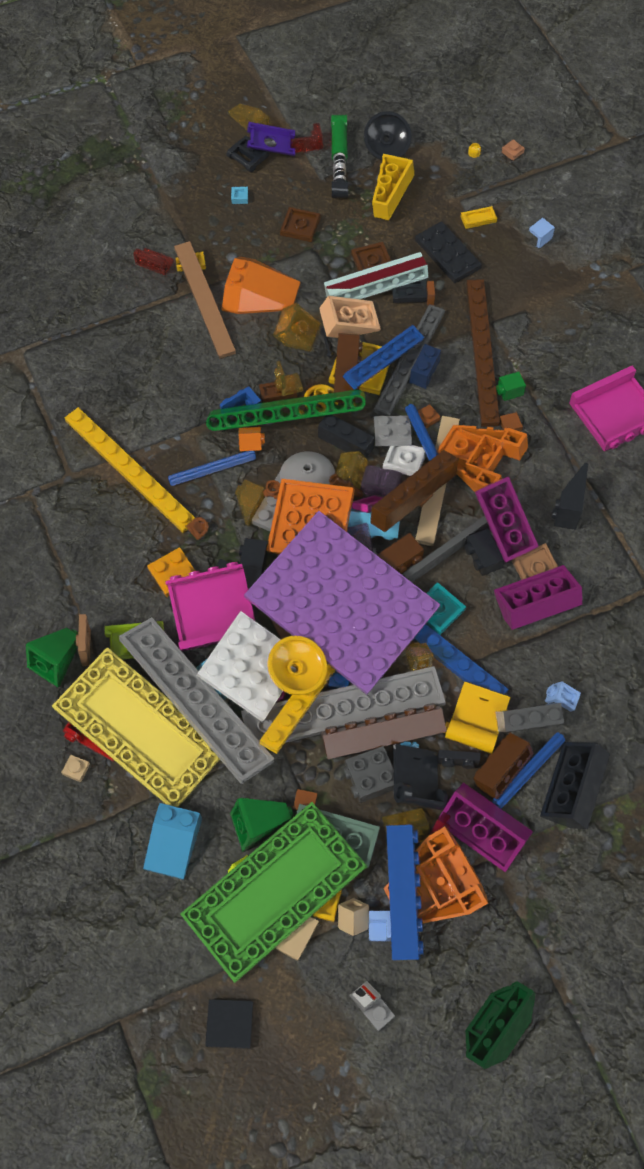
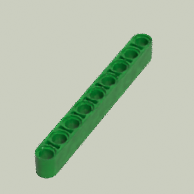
M350 390L218 409L209 413L206 425L210 430L218 431L359 411L365 406L366 396L361 390ZM355 397H360L362 401L360 403H355L353 399ZM342 400L344 404L338 406L335 404V401ZM323 402L326 404V407L319 408L317 404ZM306 405L308 409L303 411L299 406ZM287 407L290 409V412L284 413L281 409ZM270 410L273 414L267 416L263 411ZM251 412L255 417L248 418L246 413ZM234 415L236 416L237 420L232 421L229 419L228 416ZM211 418H217L219 423H213Z

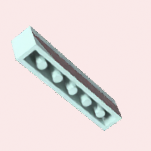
M421 252L324 282L326 296L360 300L395 287L428 278V266Z

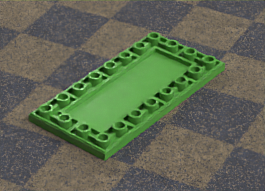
M311 802L180 913V915L233 982L236 983L364 871L367 865L315 804Z

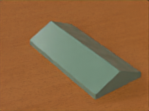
M299 804L296 815L306 806ZM320 810L364 861L367 868H369L380 827Z

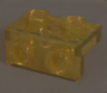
M360 451L341 453L335 474L344 480L351 481L355 487L360 489L368 466V460Z
M423 808L382 817L386 834V826L413 825L414 830H418V843L423 842L430 834Z

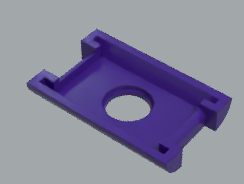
M248 122L247 132L250 133V140H248L247 148L295 156V149L291 148V141H294L295 130ZM271 138L276 142V146L269 147L264 143V140Z

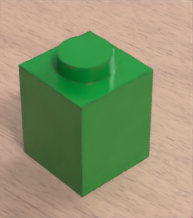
M520 372L499 377L498 385L496 386L498 395H501L504 401L524 396L526 388Z

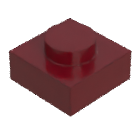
M444 812L436 821L429 836L444 826L449 829L450 825L447 823L451 816Z

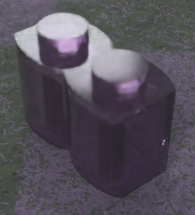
M366 466L361 482V490L366 495L385 497L401 484L402 473L390 469L384 470L376 466Z

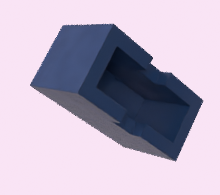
M424 344L411 369V384L427 388L440 362V349Z

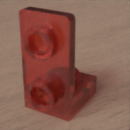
M319 123L313 124L311 136L291 139V148L295 149V153L323 149V136Z

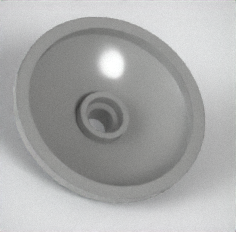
M310 451L299 452L289 457L282 465L280 482L282 478L329 484V479L335 474L332 463L325 456Z

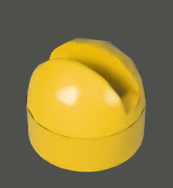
M472 143L469 146L468 155L477 158L481 154V146L478 143Z

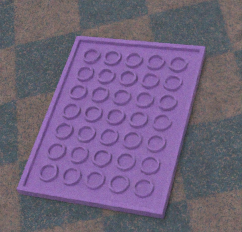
M320 511L312 517L244 594L248 601L292 636H303L315 642L323 651L327 664L366 695H368L440 607L438 602Z

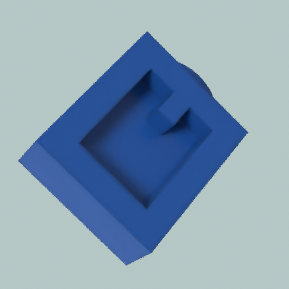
M247 387L238 391L234 396L223 400L220 403V409L238 407L244 403L252 405L262 402L254 391Z

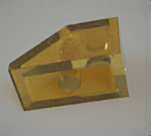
M244 479L242 485H238L235 495L245 525L249 526L265 498L263 494L265 488Z
M412 643L406 649L410 671L432 667L434 656L426 643Z

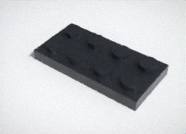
M442 221L415 236V241L454 284L482 267L481 262Z

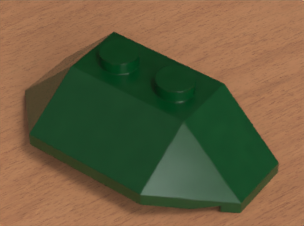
M516 981L510 986L491 993L465 1030L466 1057L484 1070L505 1061L531 1023L535 991Z

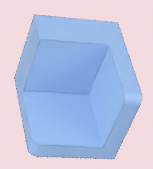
M544 218L529 228V231L538 238L536 246L538 248H541L552 239L555 229Z
M369 911V941H391L390 911Z

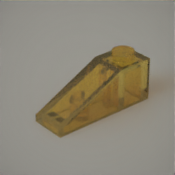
M238 104L228 111V114L245 129L248 127V122L270 126L269 116L259 108Z

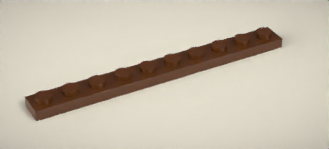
M484 279L467 280L466 286L481 427L499 426L500 420Z

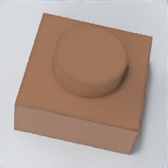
M515 140L502 147V153L512 161L522 155L525 150Z

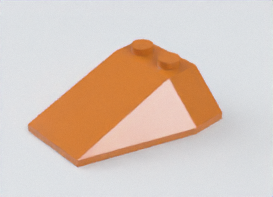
M234 258L225 283L222 311L235 314L290 311L293 309L300 281L256 259Z
M445 826L428 836L416 849L415 852L419 851V865H416V874H420L421 886L417 887V896H421L422 909H418V918H422L423 924L470 915L489 904L477 874L461 846ZM388 883L383 889H384V891H385L387 897L389 898V883Z

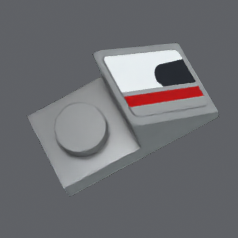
M368 981L350 994V997L377 1032L395 1018V1015L381 999V995Z

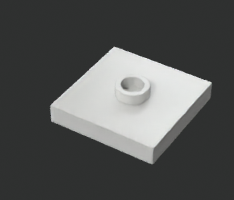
M414 445L390 446L382 469L411 476L422 467L426 453L423 447Z

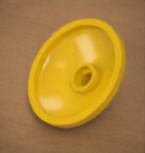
M289 636L283 638L274 645L268 656L267 667L269 675L275 685L286 693L292 695L309 694L315 691L325 679L327 673L325 655L315 642L306 637ZM292 666L296 668V672L291 670Z

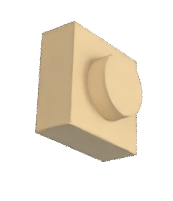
M70 755L61 773L66 777L82 782L90 763Z

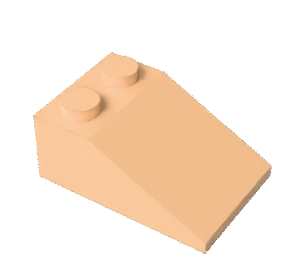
M328 296L319 308L327 337L338 338L339 333L362 335L381 330L373 301Z

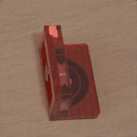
M136 248L133 253L136 265L162 275L167 273L174 262L173 258L144 248L143 251Z

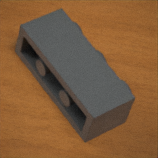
M561 703L496 712L498 732L564 723Z

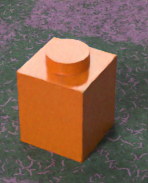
M261 427L239 428L240 451L262 450V444H265V433H261Z

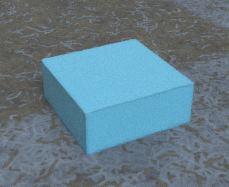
M232 187V204H248V187Z

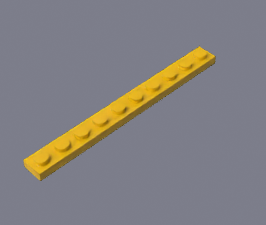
M79 407L65 417V421L183 534L188 530L185 526L195 517Z

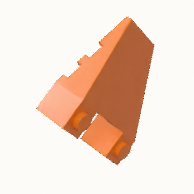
M453 425L437 449V453L439 454L445 450L458 458L456 474L475 492L486 485L502 479V475L493 472L501 458L505 455L520 461L528 448V439L526 433L511 428L494 430V427L477 429L476 426Z

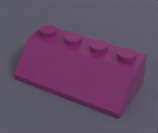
M509 477L497 480L475 491L504 562H508L539 547Z
M564 565L494 590L502 616L511 630L582 605V587Z
M464 782L454 792L441 813L442 815L445 812L451 816L447 823L450 825L448 830L451 834L504 872L508 870L533 833L532 830Z

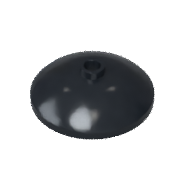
M392 111L377 113L366 124L364 130L365 146L370 154L379 160H382L383 154L402 157L411 144L412 133L410 126L405 118L398 113ZM384 137H388L389 141H384Z

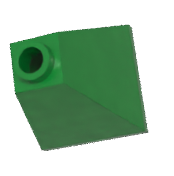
M64 628L28 642L25 645L27 668L58 688L78 648L76 646V635H79V633L74 629Z
M248 798L237 799L230 812L242 852L249 850L269 837L293 818L291 807H287V804L284 802Z

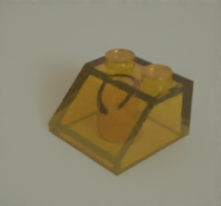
M298 303L283 308L273 336L285 346L310 351L320 322Z

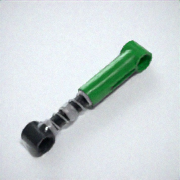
M331 115L332 160L334 162L332 198H348V181H346L345 164L348 158L347 115Z

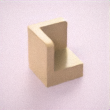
M355 898L339 904L338 928L352 936L368 930L369 905Z

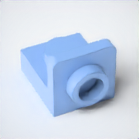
M558 682L550 685L547 689L545 702L548 704L553 702L561 703L563 708L571 712L575 710L581 693L564 682Z

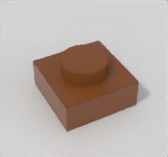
M430 404L418 411L425 428L440 421V415Z

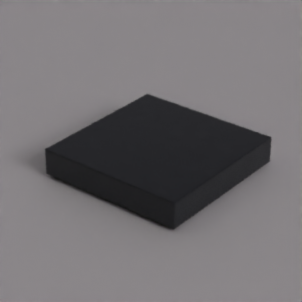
M209 999L205 1047L251 1049L253 1001Z

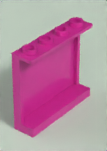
M633 366L584 387L571 395L569 404L604 451L615 449L625 441L630 442L640 434L644 435V389L634 378L636 369Z
M238 562L229 563L227 567L220 569L219 566L208 568V572L200 573V571H193L189 573V576L182 578L181 575L172 576L169 581H165L168 586L180 641L178 642L179 648L182 652L219 643L240 611L255 621L252 603L244 597V594L248 591L244 567L242 564H238Z

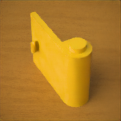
M464 681L453 717L450 722L446 721L445 723L447 732H444L446 734L445 738L492 754L499 733L496 712L507 709L510 697Z

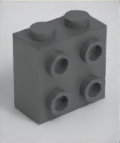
M384 746L345 760V767L343 768L346 779H351L353 786H350L354 798L358 797L360 803L394 791V770Z

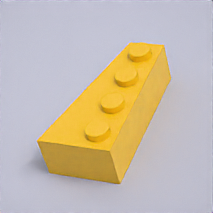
M383 154L372 201L374 217L390 220L414 177L413 160Z

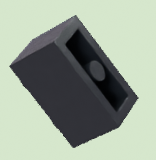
M488 529L467 536L465 550L468 555L472 556L473 565L477 571H480L482 576L503 568L504 559Z

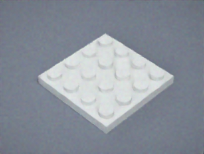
M240 611L196 676L260 721H264L283 692L272 681L267 667L269 653L281 639ZM292 666L291 670L296 672V668Z

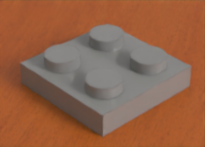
M374 416L375 446L412 445L411 425L408 416Z

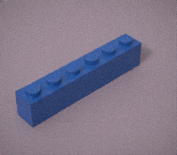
M413 825L386 826L392 960H418L420 955H424L423 941H419V932H423L422 918H418V909H422L421 896H417V887L421 886L420 874H416V865H419V851L415 852V843H418V830H414Z

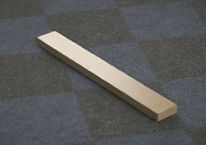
M442 416L435 446L436 451L452 426L459 425L460 419ZM446 483L434 492L433 496L422 507L415 539L419 544L434 546Z

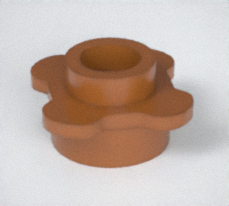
M276 480L268 481L266 483V490L263 491L264 496H271L277 499L280 483Z

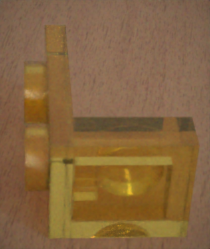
M277 361V368L274 369L275 385L277 390L281 391L282 396L303 391L298 373L285 376L280 361Z

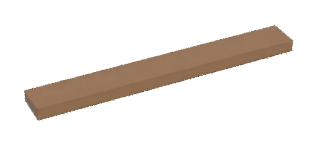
M191 242L174 246L219 359L236 354Z

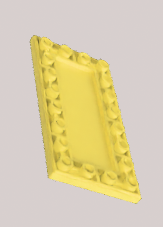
M108 647L52 705L54 710L166 805L179 807L220 760L169 698Z

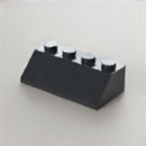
M564 742L540 817L568 828L587 830L610 754L598 743Z

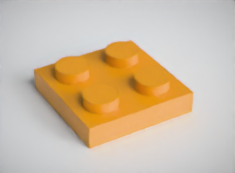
M180 547L147 565L148 570L166 598L170 595L165 581H169L170 577L181 575V578L189 576L190 572L195 571Z

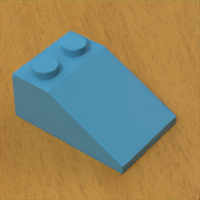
M159 803L143 869L184 880L202 822L200 813Z

